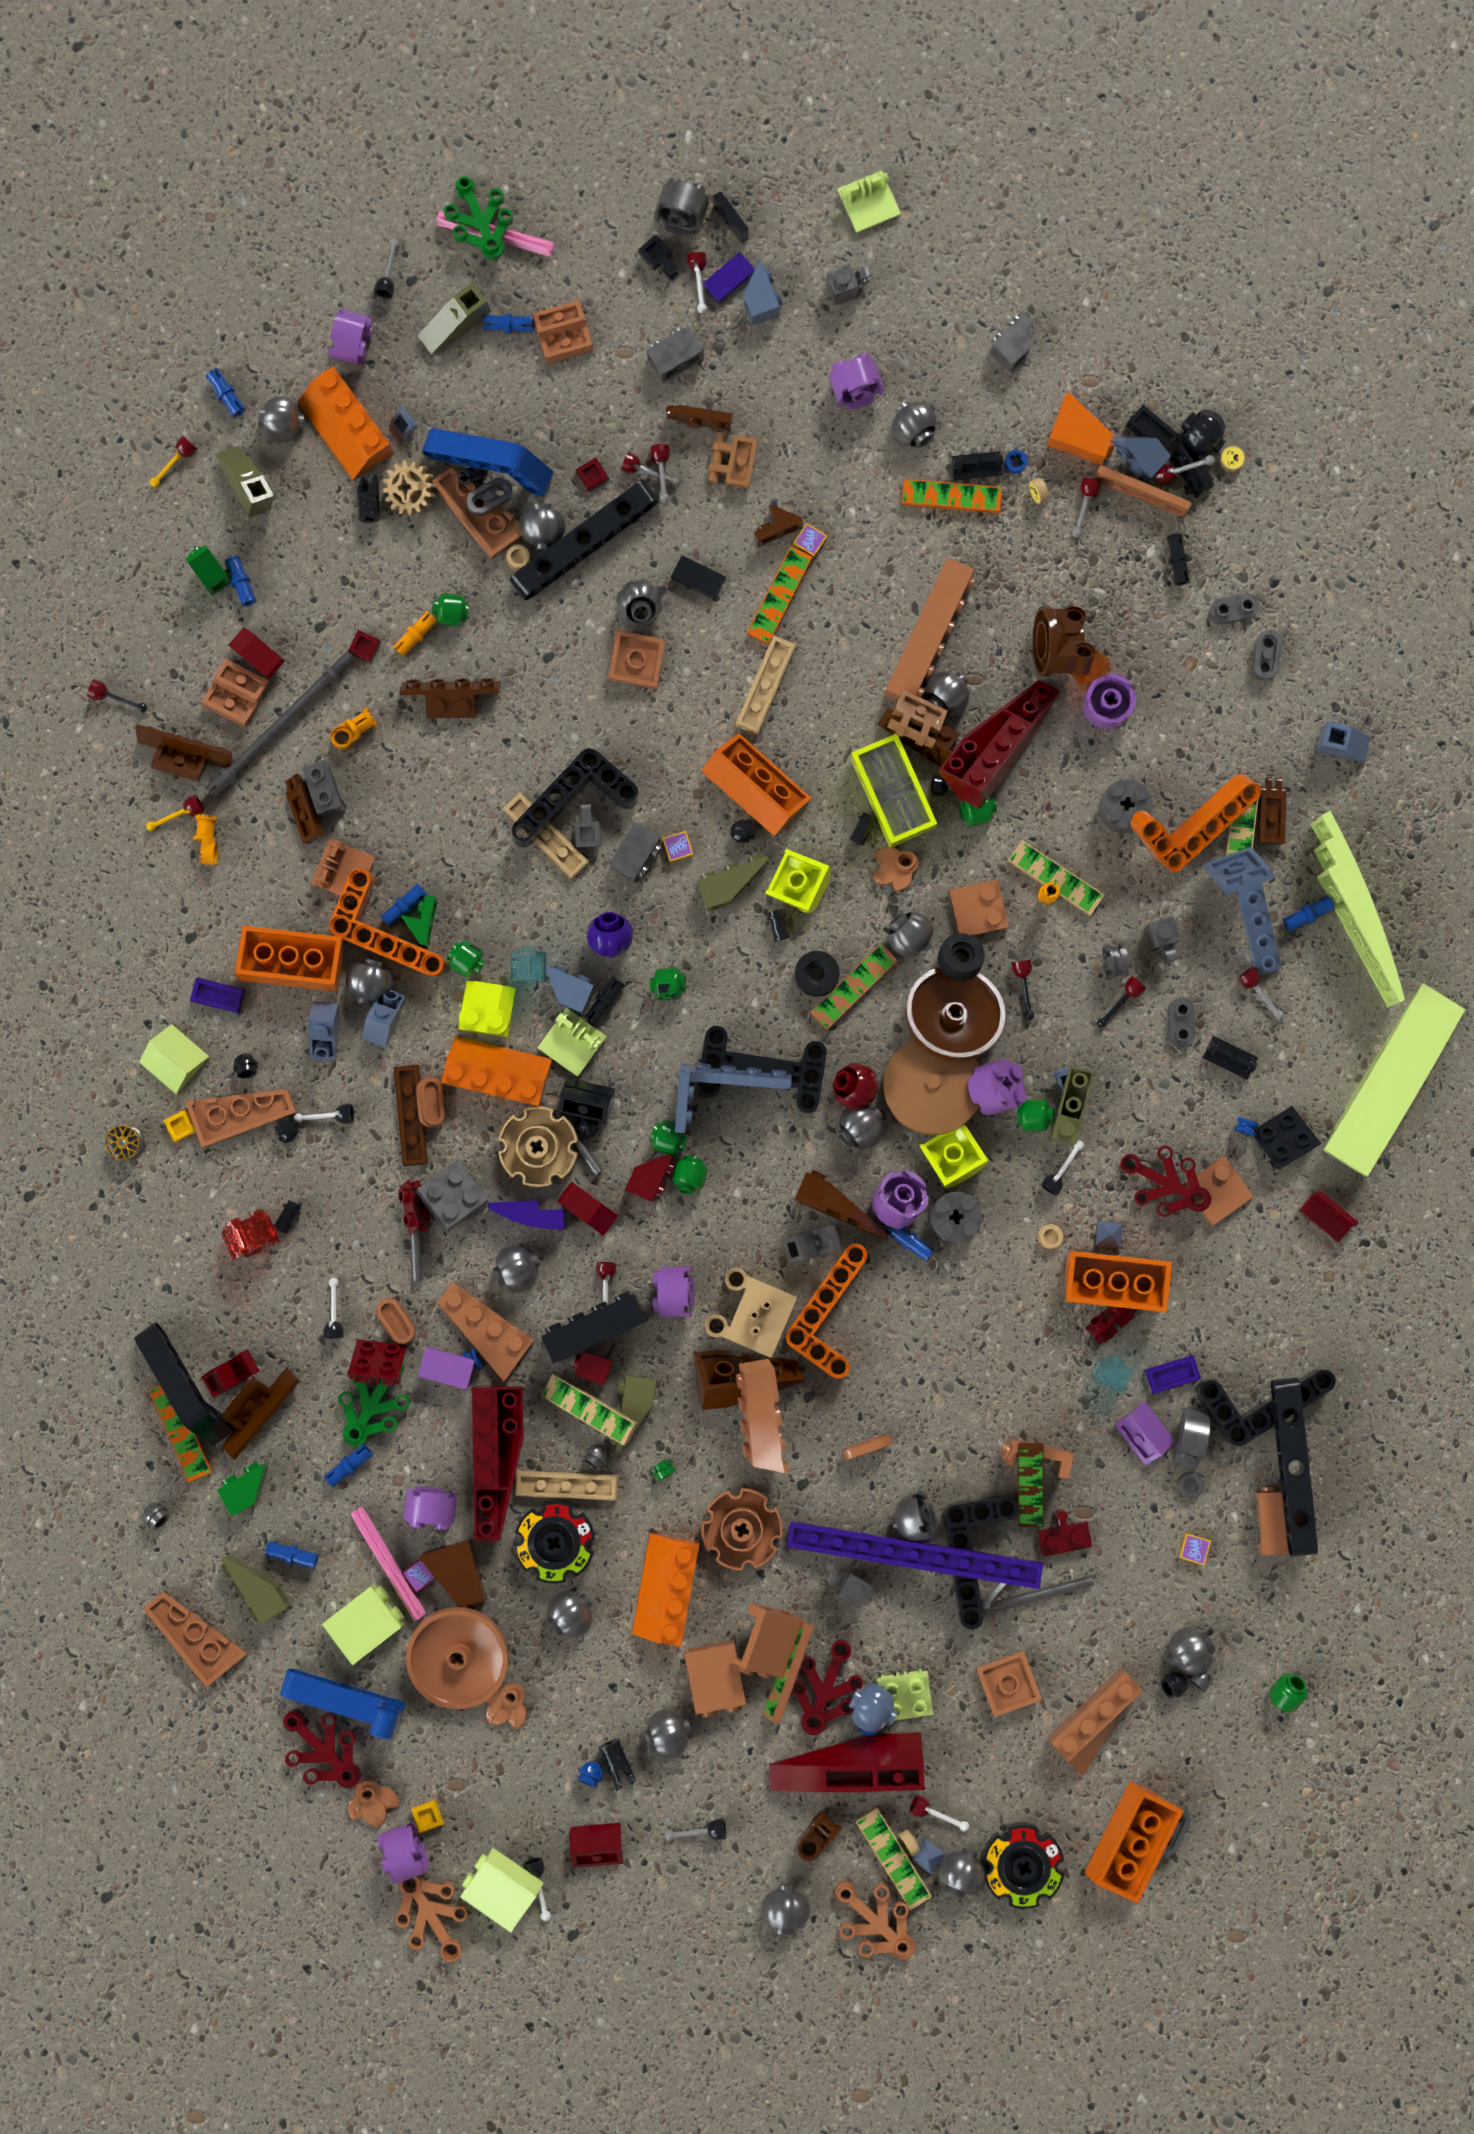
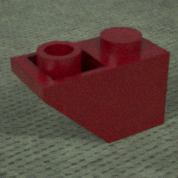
M667 1154L636 1166L625 1190L652 1203L655 1198L659 1200L665 1189V1186L662 1185L665 1175L670 1177L676 1164L672 1162L673 1156Z

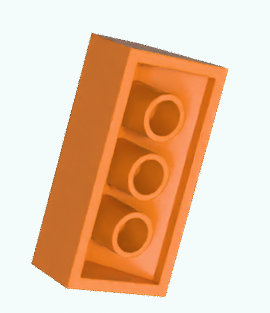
M334 366L312 380L297 403L350 477L355 481L392 455L393 450Z
M740 733L718 748L701 770L728 797L738 803L747 814L757 820L774 837L812 799Z
M242 926L235 975L240 981L339 992L342 974L343 938L331 935Z
M456 1036L446 1059L441 1083L541 1107L553 1059Z
M1067 1250L1065 1301L1167 1312L1172 1262Z
M650 1533L632 1630L633 1635L656 1643L681 1647L699 1541Z
M1130 1780L1084 1873L1095 1884L1138 1904L1184 1810L1155 1792Z

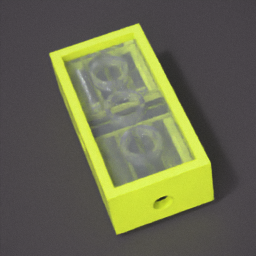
M894 734L851 753L850 760L889 848L936 828V819L898 735Z

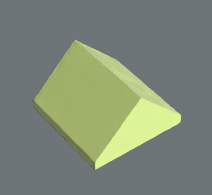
M171 1024L149 1041L139 1063L175 1094H178L210 1056Z

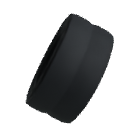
M965 933L949 936L943 942L938 953L939 968L947 977L956 981H967L975 977L979 973L985 959L984 948L979 940ZM958 952L964 953L968 960L960 962L955 958V954Z
M811 951L804 954L797 962L794 973L799 989L813 997H820L830 993L836 987L840 975L836 960L830 954L823 951ZM814 967H820L824 971V977L819 981H815L810 977V970Z

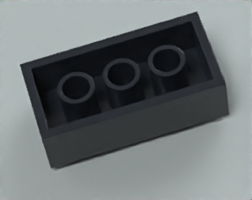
M629 1291L615 1296L616 1302L607 1305V1302L604 1301L591 1307L592 1313L586 1316L583 1312L567 1318L569 1323L564 1326L559 1322L545 1328L546 1334L542 1335L541 1338L552 1363H557L647 1322V1316L637 1294L631 1295Z

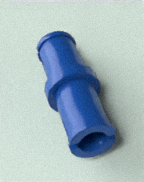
M506 313L505 316L484 314L483 322H491L483 324L484 331L497 330L511 334L512 331L533 333L534 325H527L534 323L533 316H512L511 313Z
M219 368L210 370L205 377L217 392L216 397L218 400L223 401L233 418H236L237 415H242L246 408L234 393V387L227 383Z
M235 555L227 558L224 562L232 578L231 585L233 588H236L241 605L248 607L255 604L257 600L249 584L251 579L245 573L240 557Z
M416 883L402 898L398 897L392 907L383 915H380L381 919L391 928L402 918L401 916H404L406 913L409 915L412 912L411 909L427 893Z
M1327 895L1309 906L1307 904L1302 906V910L1283 918V923L1291 933L1308 922L1310 924L1314 923L1316 918L1334 910V904Z
M890 1226L885 1231L903 1245L902 1248L905 1250L909 1249L925 1262L935 1250L917 1237L918 1234L914 1231L911 1233L906 1228L897 1230Z
M363 1443L348 1457L344 1456L341 1458L340 1463L326 1473L324 1478L331 1487H336L349 1474H355L359 1466L373 1457V1453Z
M273 1541L268 1542L265 1550L266 1557L286 1561L287 1565L297 1564L311 1569H315L319 1558L318 1553L298 1549L297 1545L286 1546L274 1543Z

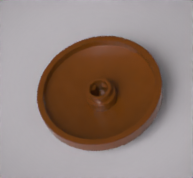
M938 967L922 975L912 986L906 1000L905 1019L912 1037L925 1051L944 1060L967 1061L982 1056L995 1045L1004 1028L1005 1006L997 988L982 974L978 973L967 981H956L947 977Z

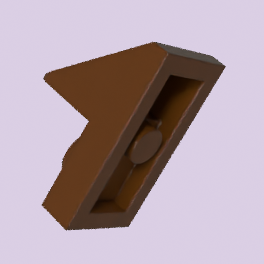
M769 505L768 511L773 524L768 522L757 527V531L754 532V540L757 547H760L803 528L802 517Z

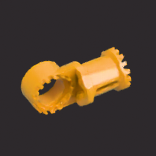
M366 707L363 708L362 713L351 720L347 719L332 730L330 739L336 749L341 751L348 750L356 740L361 738L362 733L372 726H378L373 716H369L371 713ZM341 732L349 735L348 742L343 745L337 744L335 741L336 735Z
M204 814L195 815L197 831L193 840L202 842L200 847L202 855L199 856L202 858L200 859L202 862L200 863L216 865L218 845L214 837V827L218 817L206 815L205 817Z

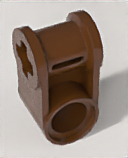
M823 1810L816 1814L796 1842L798 1855L804 1861L810 1862L818 1858L842 1829V1826L839 1824L835 1825L825 1816L826 1812ZM809 1841L815 1844V1849L811 1853H805L801 1850L805 1842Z

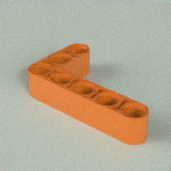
M1237 774L1171 835L1161 822L1143 810L1133 815L1130 826L1157 861L1171 872H1178L1257 801L1261 794L1260 785L1246 775Z
M358 868L351 871L329 923L331 933L431 976L443 974L447 968V962L440 954L360 921L374 887L375 879L373 874L367 870ZM360 874H365L367 877V883L363 887H359L356 883V879ZM354 896L357 899V906L355 909L349 910L347 900ZM344 919L348 923V929L346 932L340 933L337 925L339 921ZM364 929H368L371 933V938L366 943L360 939V933ZM390 938L394 943L392 951L385 952L383 942ZM410 948L415 949L417 953L416 959L413 962L407 961L405 956ZM432 958H437L440 963L438 970L432 972L428 967V963Z
M851 1244L844 1250L786 1332V1341L791 1348L830 1376L839 1379L845 1377L850 1370L848 1360L813 1334L865 1263L867 1251L860 1244ZM852 1248L861 1250L862 1258L859 1262H852L849 1259L848 1253ZM839 1268L845 1269L848 1273V1278L843 1283H838L834 1279V1272ZM823 1289H830L832 1291L833 1299L831 1302L822 1303L820 1301L819 1294ZM810 1309L816 1310L819 1315L818 1321L813 1324L807 1323L804 1318L805 1313ZM794 1330L803 1332L804 1340L802 1343L793 1344L790 1341V1334ZM815 1345H821L825 1350L824 1356L820 1359H814L810 1354L811 1348ZM835 1360H842L845 1364V1369L840 1374L833 1373L831 1370V1364Z

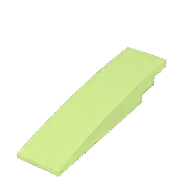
M1331 811L1310 824L1321 843L1319 847L1313 850L1324 869V872L1318 875L1317 878L1326 895L1332 900L1335 907L1334 910L1387 1007H1390L1405 1000L1392 953L1366 883Z
M1421 983L1344 1107L1345 1111L1333 1128L1334 1131L1322 1150L1364 1177H1368L1432 1070L1465 1009L1424 983Z

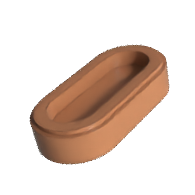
M427 1077L420 1080L416 1087L418 1117L424 1126L435 1127L440 1125L445 1118L443 1086L437 1078Z
M394 1298L381 1300L377 1305L376 1314L392 1340L398 1344L411 1342L416 1335V1327L400 1302Z
M884 1434L846 1447L842 1453L845 1460L891 1445L892 1440L890 1435Z

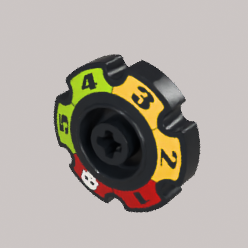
M559 1500L546 1501L543 1503L542 1511L531 1508L522 1517L516 1528L515 1533L521 1537V1542L514 1545L517 1560L525 1572L534 1569L537 1572L536 1579L541 1582L550 1584L564 1583L567 1580L566 1575L568 1573L579 1576L587 1568L593 1557L594 1550L588 1546V1543L596 1538L593 1525L584 1512L579 1515L574 1514L572 1511L573 1504ZM557 1536L560 1538L558 1543L561 1546L556 1545L553 1548L550 1546L551 1540L549 1537L554 1539Z
M1019 1822L1007 1825L1008 1831L1005 1835L995 1832L984 1848L982 1858L984 1862L989 1863L988 1868L985 1869V1882L991 1893L998 1900L1005 1896L1008 1897L1010 1907L1018 1909L1035 1908L1039 1906V1899L1045 1896L1051 1899L1059 1890L1064 1878V1872L1057 1867L1060 1862L1064 1861V1857L1058 1843L1049 1832L1039 1835L1037 1825ZM1025 1861H1026L1027 1864H1028V1867H1027V1868L1022 1867L1021 1870H1020L1018 1864H1019V1863L1024 1864Z

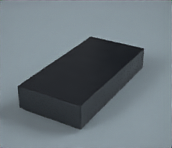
M719 191L713 195V206L742 244L748 240L749 228L725 195Z
M1142 405L1126 424L1139 437L1157 438L1167 451L1180 437L1176 431L1145 405Z
M681 555L671 575V579L715 600L726 576Z

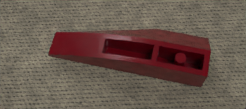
M1038 680L964 736L939 768L940 775L959 799L981 809L1036 733L1058 697L1059 690Z
M507 1385L474 1386L472 1388L474 1542L500 1541L524 1439L523 1387Z
M921 1732L864 1735L769 1763L770 1790L793 1792L925 1790Z

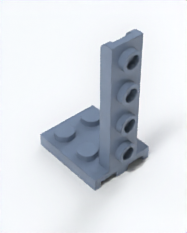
M1252 847L1205 863L1206 873L1225 895L1236 892L1253 965L1259 976L1281 969L1280 957L1262 882L1274 878L1272 869Z
M681 1063L675 1132L685 1133L686 1126H691L693 1106H688V1102L693 1101L695 1082L788 1089L791 1086V1075H787V1071L772 1070L771 1073H763L759 1068H746V1071L736 1070V1067L727 1065L721 1066V1069L711 1068L710 1064L698 1063L696 1067H691V1064Z

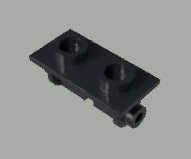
M1183 445L1169 458L1175 468L1201 460L1197 455L1190 452V448ZM1205 466L1201 468L1195 467L1179 473L1196 498L1205 490L1208 491L1215 485L1213 483L1214 478L1211 477Z
M1000 451L951 456L954 481L1003 475V455H1001Z
M1215 1036L1212 1037L1202 1057L1248 1080L1251 1072H1254L1256 1069V1061L1258 1057Z

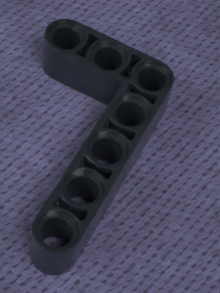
M592 748L585 749L512 826L513 842L519 847L531 845L590 781L624 809L635 806L638 788L635 783L597 750ZM591 758L596 761V764L588 767L583 761ZM609 774L615 780L611 783H606L602 780V776ZM576 776L580 781L573 785L567 782V778ZM627 790L633 794V797L631 799H624L620 793ZM557 793L562 795L563 799L560 802H553L550 796ZM537 811H542L547 816L543 820H537L533 815ZM520 829H526L530 832L526 838H520L516 833Z
M154 1322L134 1337L136 1344L178 1418L189 1431L214 1446L235 1430L233 1425L221 1417L222 1412L204 1400L170 1339L158 1323Z
M1315 1369L1299 1379L1300 1386L1306 1392L1302 1400L1303 1408L1334 1388L1336 1379L1332 1372L1324 1369ZM1323 1373L1327 1378L1326 1385L1320 1388L1317 1385L1316 1379ZM1203 1379L1197 1384L1196 1394L1206 1411L1210 1412L1211 1419L1228 1443L1235 1446H1243L1274 1427L1271 1397L1240 1415L1219 1382L1212 1379ZM1207 1384H1212L1215 1388L1214 1395L1207 1398L1204 1395V1387ZM1225 1405L1228 1408V1415L1226 1418L1220 1419L1217 1415L1218 1408ZM1287 1409L1284 1412V1420L1294 1414L1292 1409ZM1256 1414H1261L1263 1417V1423L1260 1427H1255L1252 1423V1419ZM1239 1427L1242 1431V1436L1239 1440L1234 1441L1231 1438V1432L1234 1428Z
M1000 1495L948 1504L943 1514L948 1547L973 1551L970 1526L1008 1521L1015 1518L1018 1513L1017 1502L1008 1495ZM1004 1501L1012 1503V1510L1008 1514H1002L999 1510L1000 1504ZM978 1505H985L987 1507V1514L982 1518H978L974 1514V1510ZM959 1508L962 1510V1517L959 1521L950 1520L949 1513L952 1509ZM957 1534L965 1535V1544L960 1547L953 1545L954 1536ZM952 1575L959 1620L969 1630L978 1629L983 1623L978 1579ZM963 1586H973L974 1592L970 1597L961 1596L960 1590ZM970 1610L977 1612V1619L972 1623L964 1620L965 1613Z

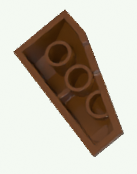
M812 1170L811 1174L805 1173L794 1201L884 1240L888 1239L889 1235L830 1182L825 1180L826 1175Z
M722 1350L694 1352L697 1393L702 1410L727 1408L738 1404V1397H742L741 1389H738L736 1374H739V1364L761 1359L750 1358L751 1354L742 1353V1357L727 1355V1351ZM765 1358L769 1359L775 1368L778 1391L803 1383L804 1379L798 1361Z

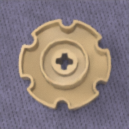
M552 1108L524 1109L523 1118L513 1115L508 1119L500 1132L499 1141L505 1144L504 1150L498 1152L502 1166L511 1177L520 1174L523 1177L522 1183L524 1185L532 1187L552 1185L555 1175H558L560 1178L566 1177L577 1161L578 1153L572 1149V1145L579 1141L577 1132L566 1116L556 1119L554 1116L555 1110ZM542 1141L541 1146L544 1150L535 1152L534 1142Z

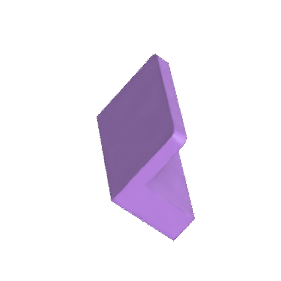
M427 1347L418 1376L467 1390L471 1385L473 1377L471 1374L475 1361L471 1358Z
M1145 1401L1114 1424L1145 1465L1161 1457L1175 1442Z

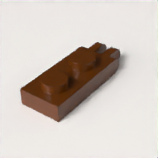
M668 405L666 407L668 419L686 423L688 427L700 428L704 426L710 427L715 432L731 431L732 413L685 405Z
M295 774L292 778L286 780L288 789L286 796L302 843L306 844L323 836L325 832L316 813L307 783L303 781L301 775Z
M1266 777L1265 787H1261L1258 844H1285L1287 789L1282 788V778L1276 777L1275 787H1272V777Z

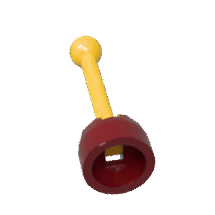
M183 435L176 443L177 454L156 478L150 480L152 487L156 488L159 486L160 480L180 457H190L197 451V448Z
M193 795L185 800L183 809L156 822H148L146 829L154 831L157 826L184 813L193 817L205 812L204 807L198 796Z

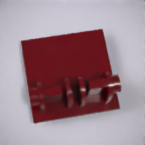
M357 1339L347 1373L349 1379H354V1382L367 1383L369 1377V1384H372L373 1378H376L377 1385H380L381 1379L383 1385H400V1371L407 1345Z

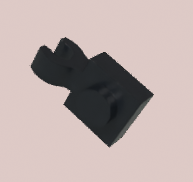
M654 235L638 249L639 256L653 271L660 267L671 281L678 276L676 271L678 268L669 260L672 256V251L657 235Z

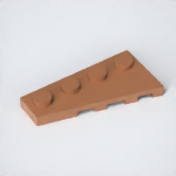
M450 467L434 478L431 483L436 484L434 489L492 560L522 539L519 531V522L514 519L511 513L507 510L504 511L500 507L485 516L478 517L472 515L467 509V497L476 489V486L472 483L468 485L461 484L458 480V477H461V475H458V472ZM477 502L475 503V506L481 508L483 507V504Z
M452 1282L437 1303L505 1382L534 1340Z
M164 1591L143 1607L144 1611L206 1688L248 1654Z

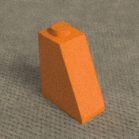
M1066 392L1047 446L1100 465L1103 464L1105 457L1110 459L1115 447L1111 443L1113 434L1075 397Z

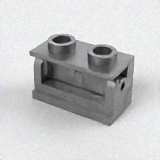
M688 325L685 328L675 329L671 332L670 337L663 341L657 340L653 342L649 349H647V359L650 360L661 382L664 383L703 360L704 349Z
M322 760L302 767L317 815L324 819L345 812L330 764L327 765L326 760Z
M634 822L609 862V867L626 878L632 879L634 883L638 878L642 880L649 869L647 866L648 861L651 857L655 859L662 848L660 837Z

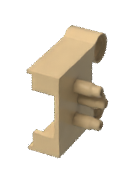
M733 1268L725 1276L726 1285L731 1290L738 1291L746 1288L731 1325L728 1326L725 1317L715 1314L707 1319L705 1323L706 1332L712 1337H724L772 1358L797 1297L747 1276L742 1269ZM733 1272H739L743 1275L744 1281L742 1285L735 1287L730 1284L729 1276ZM769 1303V1306L765 1307L764 1304ZM752 1313H756L757 1316L753 1317ZM716 1318L720 1319L724 1324L723 1330L719 1333H714L709 1328L710 1321ZM758 1329V1332L754 1333L753 1330Z

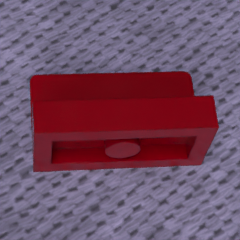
M1320 1190L1313 1191L1298 1209L1300 1213L1336 1243L1341 1241L1351 1227H1356L1359 1224L1357 1220Z
M610 1823L571 1827L570 1856L572 1867L624 1864L621 1824Z

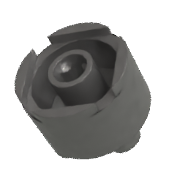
M670 177L668 182L662 187L654 212L655 220L658 223L661 220L665 223L664 228L677 234L691 235V232L694 230L698 233L701 230L709 204V199L705 194L706 189L700 184L691 185L682 182L678 178Z
M1124 779L1113 783L1103 794L1099 802V816L1101 820L1113 832L1121 834L1133 832L1130 826L1133 815L1142 810L1151 814L1153 802L1149 789L1140 782L1131 779ZM1123 802H1126L1127 806L1130 807L1128 811L1124 810Z
M950 1192L942 1195L934 1202L929 1212V1222L932 1230L939 1238L947 1242L966 1241L977 1233L981 1225L982 1214L980 1207L975 1199L966 1193ZM953 1210H956L957 1214H961V1219L957 1222L958 1224H955L954 1220H949V1215L953 1214Z

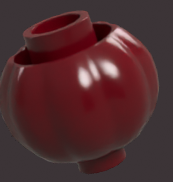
M850 1063L843 1069H840L833 1082L836 1100L840 1105L850 1109H859L871 1104L876 1097L879 1087L873 1069L860 1063Z

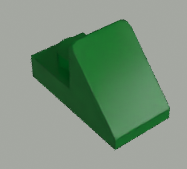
M425 895L424 901L421 900L419 903L418 915H421V919L401 916L424 948H429L438 899L435 896Z

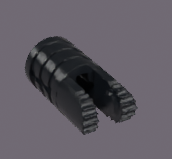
M377 474L369 476L368 489L365 479L362 477L357 478L359 521L364 523L380 521V495Z
M619 1738L610 1740L598 1747L616 1791L623 1788L617 1770L622 1768L629 1783L632 1784L636 1781Z

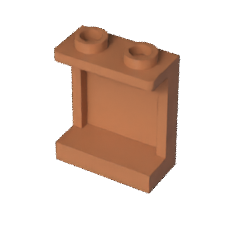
M1008 1437V1442H1003L1000 1456L1003 1457L1005 1464L1014 1467L1016 1454L1018 1453V1443L1033 1442ZM1044 1445V1458L1055 1460L1053 1473L1058 1477L1069 1479L1074 1453L1065 1449Z
M1261 1486V1491H1254L1258 1502L1260 1542H1257L1258 1553L1262 1555L1289 1554L1281 1490H1277L1276 1486ZM1298 1512L1294 1517L1296 1525L1302 1524L1305 1520L1303 1512Z
M750 1603L747 1613L756 1617V1621L743 1658L733 1657L731 1662L739 1666L738 1670L747 1675L752 1676L756 1672L759 1676L771 1679L772 1676L783 1678L803 1619L786 1610Z
M735 1640L685 1649L684 1655L696 1715L702 1714V1717L716 1715L717 1710L727 1709V1712L741 1710L742 1706L746 1705V1698L741 1674L738 1670L739 1666L731 1662L733 1657H737Z

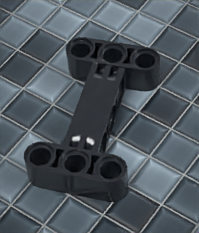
M712 1026L706 1031L701 1063L705 1064L708 1057L716 1056L720 1060V1064L715 1069H721V1066L727 1065L734 1066L739 1071H746V1068H759L763 1073H771L772 1070L787 1071V1075H791L790 1088L798 1089L796 1100L798 1110L804 1114H811L818 1108L827 1049L823 1043L819 1041L808 1043L805 1047L801 1063L726 1051L728 1042L726 1030L721 1026ZM715 1031L721 1032L724 1036L723 1041L720 1044H713L709 1040L711 1033ZM811 1047H819L822 1051V1057L817 1060L811 1059L808 1055V1050ZM809 1071L817 1073L819 1080L815 1084H808L804 1079V1075ZM698 1082V1091L703 1098L712 1099L719 1094L721 1084L715 1083V1091L707 1094L702 1091V1084L704 1082ZM811 1096L815 1101L814 1107L811 1109L803 1108L800 1102L802 1097Z

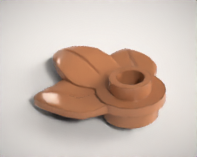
M886 847L874 852V856L881 866L875 872L873 881L881 885L893 883L896 891L907 888L912 881V874L919 866L916 854L911 851L900 852L894 847ZM905 861L911 863L908 867H904L902 864Z
M507 1683L504 1686H500L497 1692L486 1701L490 1704L486 1713L489 1724L500 1725L508 1721L515 1729H519L526 1719L527 1710L523 1704L525 1692L520 1684ZM508 1693L514 1694L515 1700L511 1699Z
M364 1779L355 1787V1796L348 1804V1812L352 1820L364 1817L368 1824L374 1827H381L385 1821L386 1809L398 1807L399 1799L391 1788L379 1787L378 1783L374 1780ZM369 1790L372 1794L364 1795L363 1792Z

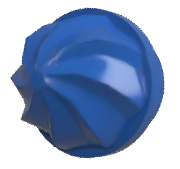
M595 1761L585 1763L578 1771L580 1773L578 1781L596 1788L598 1782L603 1780L601 1766Z

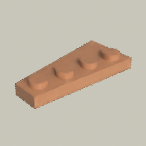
M288 1089L185 1101L201 1148L211 1146L297 1113Z

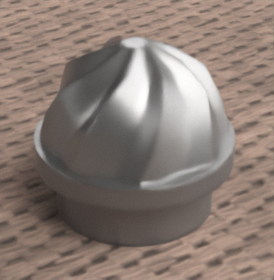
M596 1444L586 1449V1455L583 1457V1460L590 1467L599 1471L601 1467L607 1465L609 1453L605 1446Z
M156 1503L146 1506L142 1515L145 1524L154 1530L161 1528L170 1517L167 1513V1508Z

